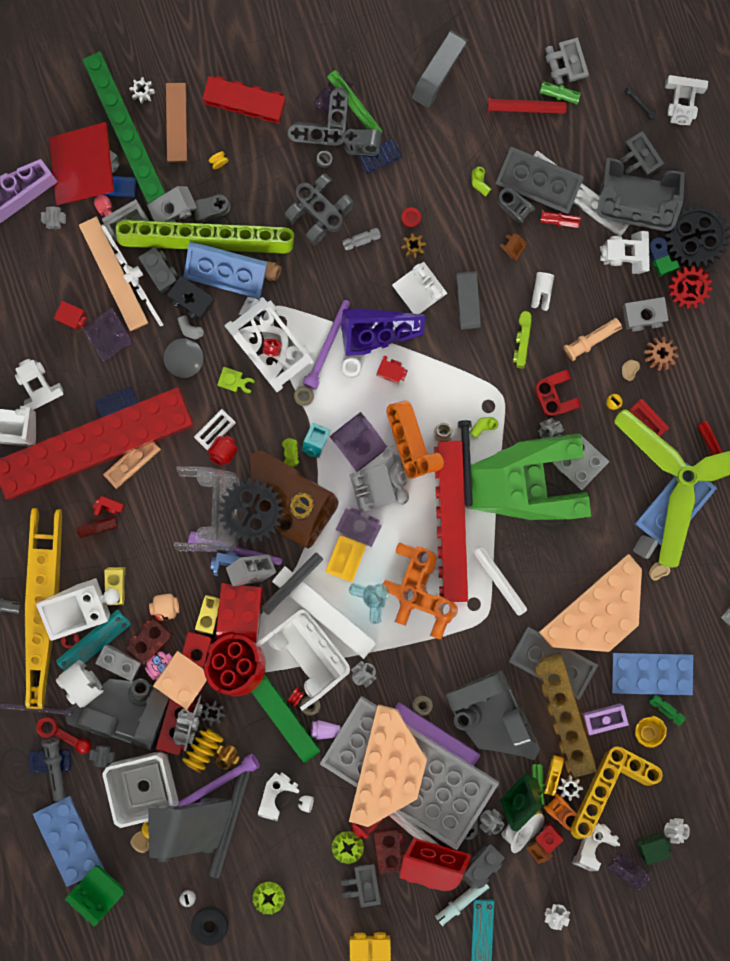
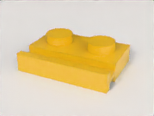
M340 535L325 572L353 582L367 545Z

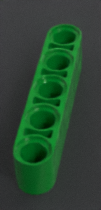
M264 674L263 680L252 691V694L299 758L306 763L321 752V750Z

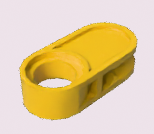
M553 755L544 786V794L555 795L563 766V757Z

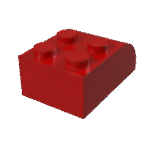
M221 584L216 640L223 636L234 634L245 636L258 643L264 587ZM234 641L240 644H244V642L242 641Z
M413 838L403 857L399 878L405 879L410 883L424 885L430 889L449 891L460 884L472 855Z

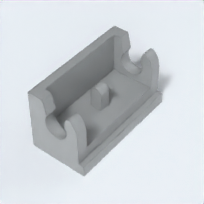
M136 199L102 218L108 232L116 242V225L122 220L149 221L141 204Z

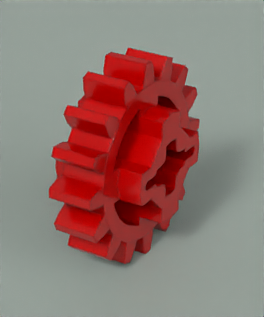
M691 265L690 269L683 266L682 272L678 269L676 270L677 276L671 275L673 283H668V286L673 289L669 291V294L673 296L672 300L674 302L678 301L680 307L685 304L686 308L689 309L691 304H693L695 308H698V302L705 304L704 297L710 298L707 291L713 290L708 285L712 283V280L707 278L709 275L707 272L702 273L703 269L701 267L695 270L694 265ZM681 281V287L677 291L678 283ZM685 282L691 284L694 287L693 289L695 290V292L690 290ZM703 285L702 292L700 293V287Z

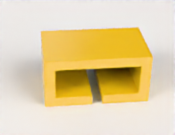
M384 932L374 933V936H366V933H354V936H350V961H391L390 935H386Z

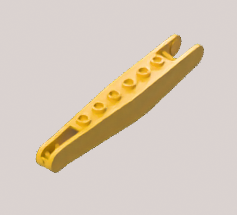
M32 508L30 516L25 599V704L27 709H44L46 685L53 640L51 641L36 604L59 593L62 510L59 509L54 514V535L38 534L39 512L37 508ZM37 539H53V550L37 549ZM34 670H41L39 686H34Z

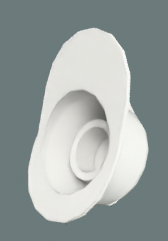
M539 813L534 815L518 832L511 830L509 824L506 826L501 835L511 844V851L513 853L519 852L540 831L544 823V816Z

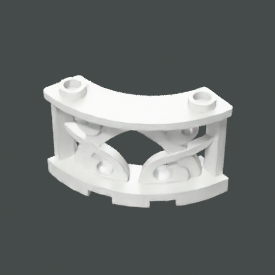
M262 297L256 305L233 323L231 321L228 322L225 327L275 391L278 392L283 388L282 384L309 363L312 364L314 362L310 358L312 352L306 345L302 347L275 313L278 310L271 300L267 302ZM265 309L269 314V319L265 321L260 316L259 321L261 325H256L253 318ZM274 319L281 328L271 326ZM251 320L252 326L240 329ZM256 332L258 342L256 344H251L249 339L251 337L255 338V336L252 333ZM260 332H269L281 336L280 357L268 356L266 354L258 356L256 354L262 344ZM288 337L295 346L288 348ZM296 351L302 358L290 366L285 362L286 357L289 360H295L292 357V353ZM268 357H273L276 360H278V362L276 364L273 361L272 365H267L266 359ZM283 366L288 368L279 376H277L280 373Z

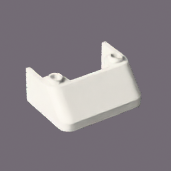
M20 406V409H15V411L0 409V444L26 447L36 444V412L32 410V407Z
M299 610L256 643V646L259 647L267 641L275 650H281L286 647L309 677L304 684V688L310 699L300 707L302 711L325 695L350 672L347 661L306 610Z

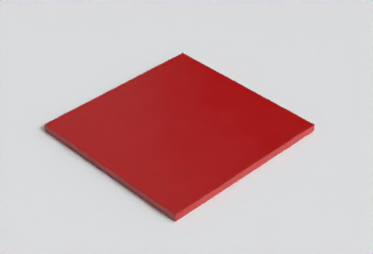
M106 122L49 137L52 173L58 181L54 184L56 206L114 192Z

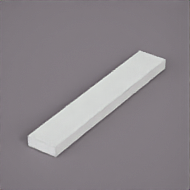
M536 151L534 154L538 158L555 164L539 151ZM581 184L573 204L617 236H622L630 224L599 217L597 214L599 196Z
M284 566L272 582L281 588L294 573ZM304 581L289 594L293 600L363 659L377 644Z

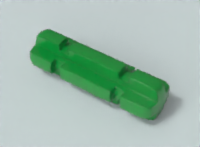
M655 694L649 703L654 708L658 707V711L668 719H673L672 722L677 726H681L685 721V716L680 712L677 713L675 708L666 701H661L662 698Z

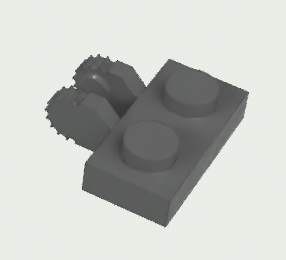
M643 131L625 142L630 153L622 157L620 161L624 164L632 157L637 161V163L627 168L625 171L627 175L641 167L647 176L664 165Z
M374 863L354 866L356 878L341 880V885L357 884L358 890L345 891L343 898L359 896L361 908L380 905L381 901Z

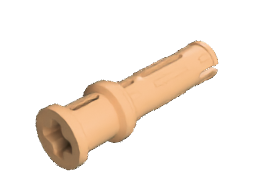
M614 318L585 337L580 336L574 343L569 346L565 345L564 350L570 360L574 361L582 353H588L591 347L621 330L622 325L617 318Z

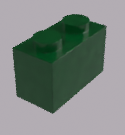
M658 832L635 839L641 859L647 865L671 858L669 853L672 851L670 842Z

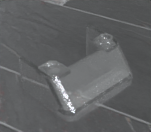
M177 466L179 476L197 477V481L201 486L212 487L211 527H201L196 531L195 543L174 542L176 550L218 552L234 550L238 544V540L235 539L236 533L228 535L231 529H223L226 521H219L224 517V514L218 513V511L223 510V507L218 505V503L225 502L221 495L228 496L226 488L233 490L232 483L239 486L237 475L233 472L211 467ZM239 509L232 512L233 520L238 521Z

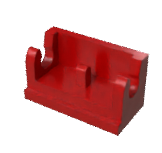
M640 399L628 410L659 437L669 429L643 399Z

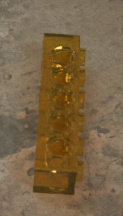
M559 653L538 659L539 666H535L538 678L542 677L545 684L541 685L544 697L548 696L550 704H547L550 716L554 715L556 720L553 726L556 735L560 734L562 739L559 745L562 754L566 753L568 760L565 761L568 773L572 772L573 778L597 772L562 654ZM557 674L559 676L558 681H549V675ZM557 693H562L565 695V698L562 701H557L554 699V696ZM563 712H568L571 714V717L563 720L560 718V715ZM574 731L577 735L575 738L570 739L566 737V733ZM575 750H580L583 753L580 757L572 756V752Z

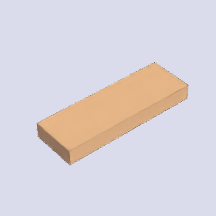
M153 442L128 452L103 475L118 489L161 449Z

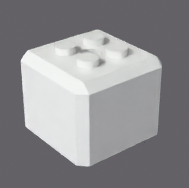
M163 751L113 762L103 772L113 821L120 828L147 822L148 807L159 806V808H166L170 805L178 806L179 804L168 754ZM146 780L149 783L148 791L140 790V781Z

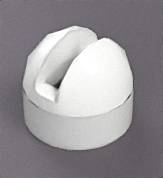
M302 796L299 801L303 803L298 804L302 811L310 813L314 797Z
M191 890L183 891L179 897V901L184 907L192 906L196 900V895ZM187 894L190 904L186 903L184 895Z

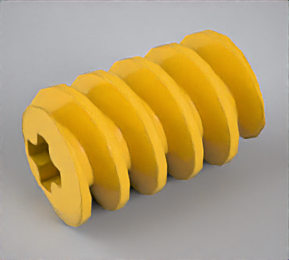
M205 727L207 731H199L202 738L195 737L198 745H190L194 751H186L189 759L182 757V761L187 766L201 773L199 769L205 770L206 766L204 763L210 762L208 756H214L215 753L212 749L219 748L217 742H223V738Z

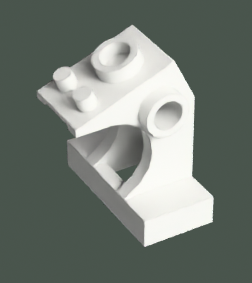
M668 76L665 88L674 90L673 102L668 107V116H671L670 123L690 126L692 119H696L698 111L697 106H694L695 94H704L708 87V81ZM679 98L688 99V106L678 104Z
M649 231L631 234V240H623L621 236H612L610 240H607L604 245L600 246L602 254L600 261H604V265L610 263L611 266H620L622 262L632 263V274H641L649 271ZM625 246L632 248V256H625Z
M27 359L19 363L20 367L16 368L17 374H15V378L19 385H24L30 395V398L24 401V406L32 407V410L64 395L60 383L52 387L48 385L43 376L46 372L40 362ZM38 377L43 387L33 391L28 381Z
M282 772L280 775L275 773L266 783L258 816L278 821L280 811L275 806L276 796L282 791L299 793L297 789L298 784L295 782L290 784L291 779ZM273 784H280V788L274 789Z
M597 823L593 833L589 837L582 839L572 864L588 871H598L601 865L595 856L598 844L605 842L615 847L620 846L617 842L619 838L616 835L611 836V830L606 825Z

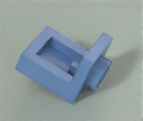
M226 552V554L217 553L216 558H212L210 569L213 570L215 576H218L220 565L229 566L241 557H238V554L234 552Z

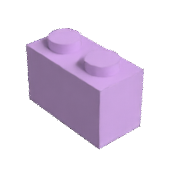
M622 704L581 713L588 735L629 725L624 705Z

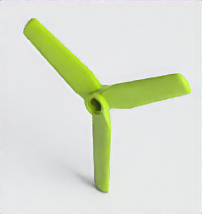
M627 409L622 410L616 416L615 424L663 471L674 475L677 484L669 497L659 563L666 567H678L695 504L694 484L697 481L712 482L730 475V451L705 457L696 465L687 466L673 447ZM685 471L690 472L692 475L689 482L683 479Z

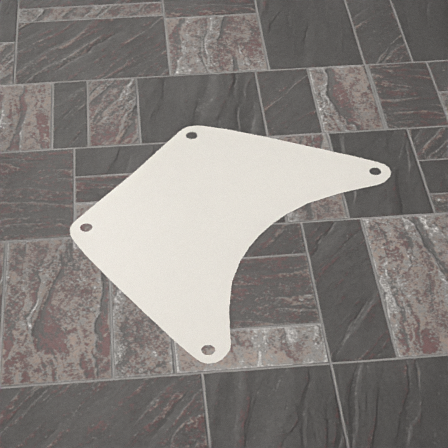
M276 306L278 310L275 313L286 318V327L302 347L306 345L312 352L310 358L314 363H309L290 378L296 391L299 387L305 386L302 382L305 376L312 372L333 322L292 308ZM267 311L262 318L265 321L269 319ZM340 326L319 373L320 383L317 390L310 388L314 393V399L310 405L303 406L308 416L310 427L313 422L331 430L320 458H317L318 485L334 493L339 504L313 546L309 549L304 547L293 573L295 574L314 553H318L323 558V561L303 581L377 643L369 652L371 653L435 639L430 636L436 621L434 615L414 608V610H411L406 626L394 622L400 608L399 600L396 596L382 591L381 587L385 580L399 585L402 584L411 559L395 552L398 543H403L414 548L420 546L435 553L437 558L433 573L430 574L425 587L428 594L433 596L439 595V586H443L442 578H439L438 566H442V558H438V546H441V538H437V526H440V518H436V506H440L439 498L435 496V486H439V478L435 479V472L413 479L407 476V482L403 486L404 490L409 494V500L406 504L399 505L395 502L360 513L349 474L385 463L389 472L394 463V455H392V458L384 459L383 452L387 447L397 446L386 413L389 404L405 400L411 403L427 454L434 453V447H437V443L440 442L434 437V429L440 423H447L452 427L454 434L450 441H462L461 428H458V421H472V427L469 428L470 432L479 418H495L499 424L497 429L483 430L478 438L469 433L472 465L502 450L505 401L503 395L490 383L461 369L393 343L388 344L389 347L383 349L379 347L371 350V353L366 355L346 356ZM262 332L264 340L272 338L281 342L280 335ZM288 337V348L295 346ZM294 351L292 357L295 360H289L286 357L285 362L291 366L302 356ZM383 356H387V361L389 362L391 359L401 362V366L408 370L405 380H400L399 385L376 376ZM349 357H354L361 363V372L353 378L345 376L341 369L343 361ZM302 393L300 395V398L302 400H306L308 398V394ZM485 400H492L495 403V410L493 412L485 413L482 410V403ZM465 506L468 600L473 597L478 598L481 602V607L477 611H471L467 607V602H454L458 607V613L450 624L447 623L443 636L472 628L480 624L489 614L493 580L474 555V551L482 546L492 560H494L495 513L468 509ZM340 535L367 545L353 582L325 572ZM427 553L422 557L423 563L428 559ZM413 591L409 592L408 600L413 598ZM288 595L269 615L263 611L260 618L258 642L299 610L305 609ZM448 604L445 605L443 608L444 614H447L449 612L450 608ZM312 616L344 658L359 655ZM267 641L259 646L266 660L265 672L300 667L286 647L281 650H275Z

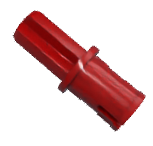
M542 210L541 223L555 224L558 227L560 225L576 228L580 226V216L562 214V211L556 213Z

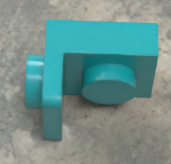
M312 422L301 450L308 456L320 458L331 430Z

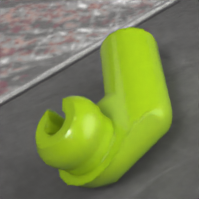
M479 166L472 171V186L486 197L492 189L484 183L485 170Z
M493 417L479 418L469 433L478 438L483 430L497 429L498 421Z

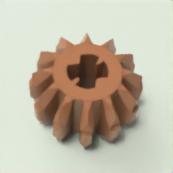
M662 337L660 342L657 338H654L653 344L650 342L647 344L650 350L644 351V354L650 355V357L645 359V362L651 360L652 363L649 367L653 368L657 365V371H661L662 366L665 370H668L669 364L675 365L676 363L672 358H678V354L673 353V351L678 349L677 346L671 348L670 345L673 341L669 340L665 343V337ZM660 350H662V353L665 354V356L662 358H660V355L657 354V352H659Z

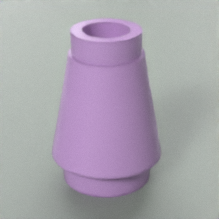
M321 720L312 721L311 738L316 740L335 738L340 732V725Z

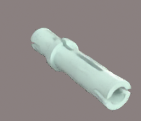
M487 884L483 888L470 887L456 900L450 901L445 909L435 915L436 919L439 920L445 915V918L439 922L444 926L455 915H460L462 909L490 887Z

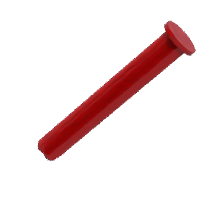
M488 97L487 104L488 113L490 111L565 114L567 110L566 102L509 100L491 99V97Z

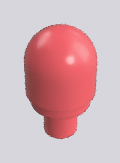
M105 195L96 196L94 205L98 213L105 215V217L111 214L113 205L109 198Z

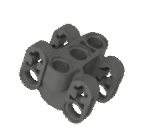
M326 173L321 175L313 186L308 183L298 185L296 196L299 203L295 202L285 212V218L292 225L303 214L305 215L306 211L317 221L306 234L307 240L313 246L317 245L324 238L326 231H339L343 224L342 218L354 207V201L347 194L335 205H332L323 196L325 191L333 185V180ZM302 190L310 191L306 198L300 196ZM320 203L325 206V209L322 212H316L314 206Z

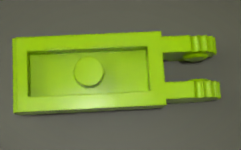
M527 311L522 312L519 318V325L522 331L517 332L516 343H520L519 351L515 350L513 362L517 363V368L520 369L525 368L532 315Z

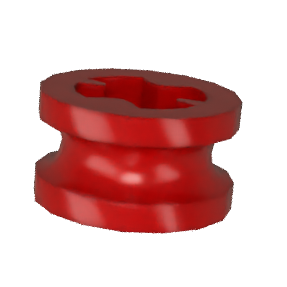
M272 338L264 340L263 353L268 356H278L280 354L281 342Z
M77 632L70 634L69 636H75L73 640L77 644L80 641L79 634ZM67 636L61 637V643L65 648L70 649L74 646L73 643L67 644Z
M296 687L287 702H292L293 706L296 707L305 692H300L299 688Z

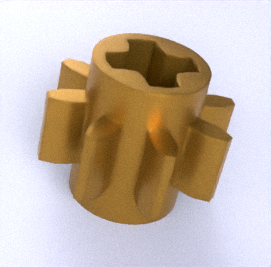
M411 233V238L407 239L404 237L403 240L407 244L401 246V249L407 250L406 257L413 255L414 259H416L418 253L424 254L421 247H425L426 243H421V235L417 238ZM410 243H417L418 249L413 248V250H411Z
M220 745L213 756L216 758V765L223 770H228L229 767L233 769L240 759L237 756V749L231 745H225V747Z

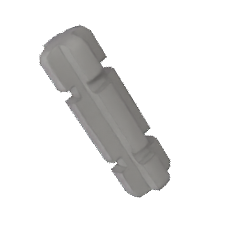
M374 228L370 232L366 231L352 236V239H344L342 243L345 250L353 249V246L364 245L371 242L372 239L373 241L380 239L381 234L378 228Z

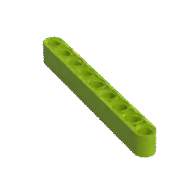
M122 220L116 225L117 242L121 246L188 249L191 241L224 251L285 254L291 252L294 246V232L285 227Z

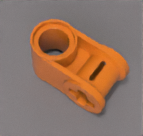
M556 793L555 798L543 808L567 830L571 831V826L566 824V819L571 815L576 817L577 813Z

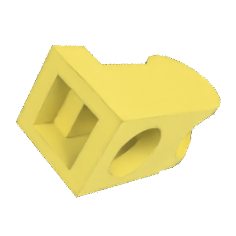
M107 567L105 569V591L115 589L120 595L119 601L113 605H124L125 567Z
M205 595L195 627L196 631L214 635L220 598Z

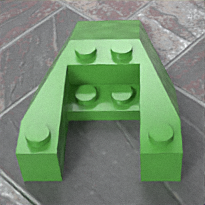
M572 434L521 441L505 450L497 452V454L472 464L473 505L468 509L528 520L591 517L587 492L547 497L543 463L584 458L581 435Z

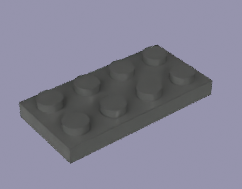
M511 146L495 184L504 188H511L516 193L569 214L584 176Z
M528 626L508 660L513 665L580 700L598 667L594 662L570 649L552 648L539 632Z

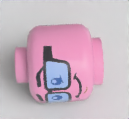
M160 651L146 661L147 667H145V670L153 680L160 676L172 659L171 654L168 653L166 655Z

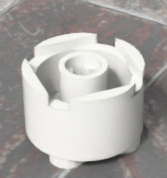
M78 660L60 674L56 682L68 693L66 697L73 705L76 703L82 708L103 693V690H101L103 687L92 671L84 669L87 665Z

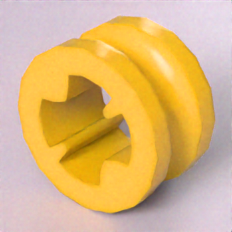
M223 151L216 153L208 160L210 163H213V169H218L229 161L228 158L224 157L225 153Z

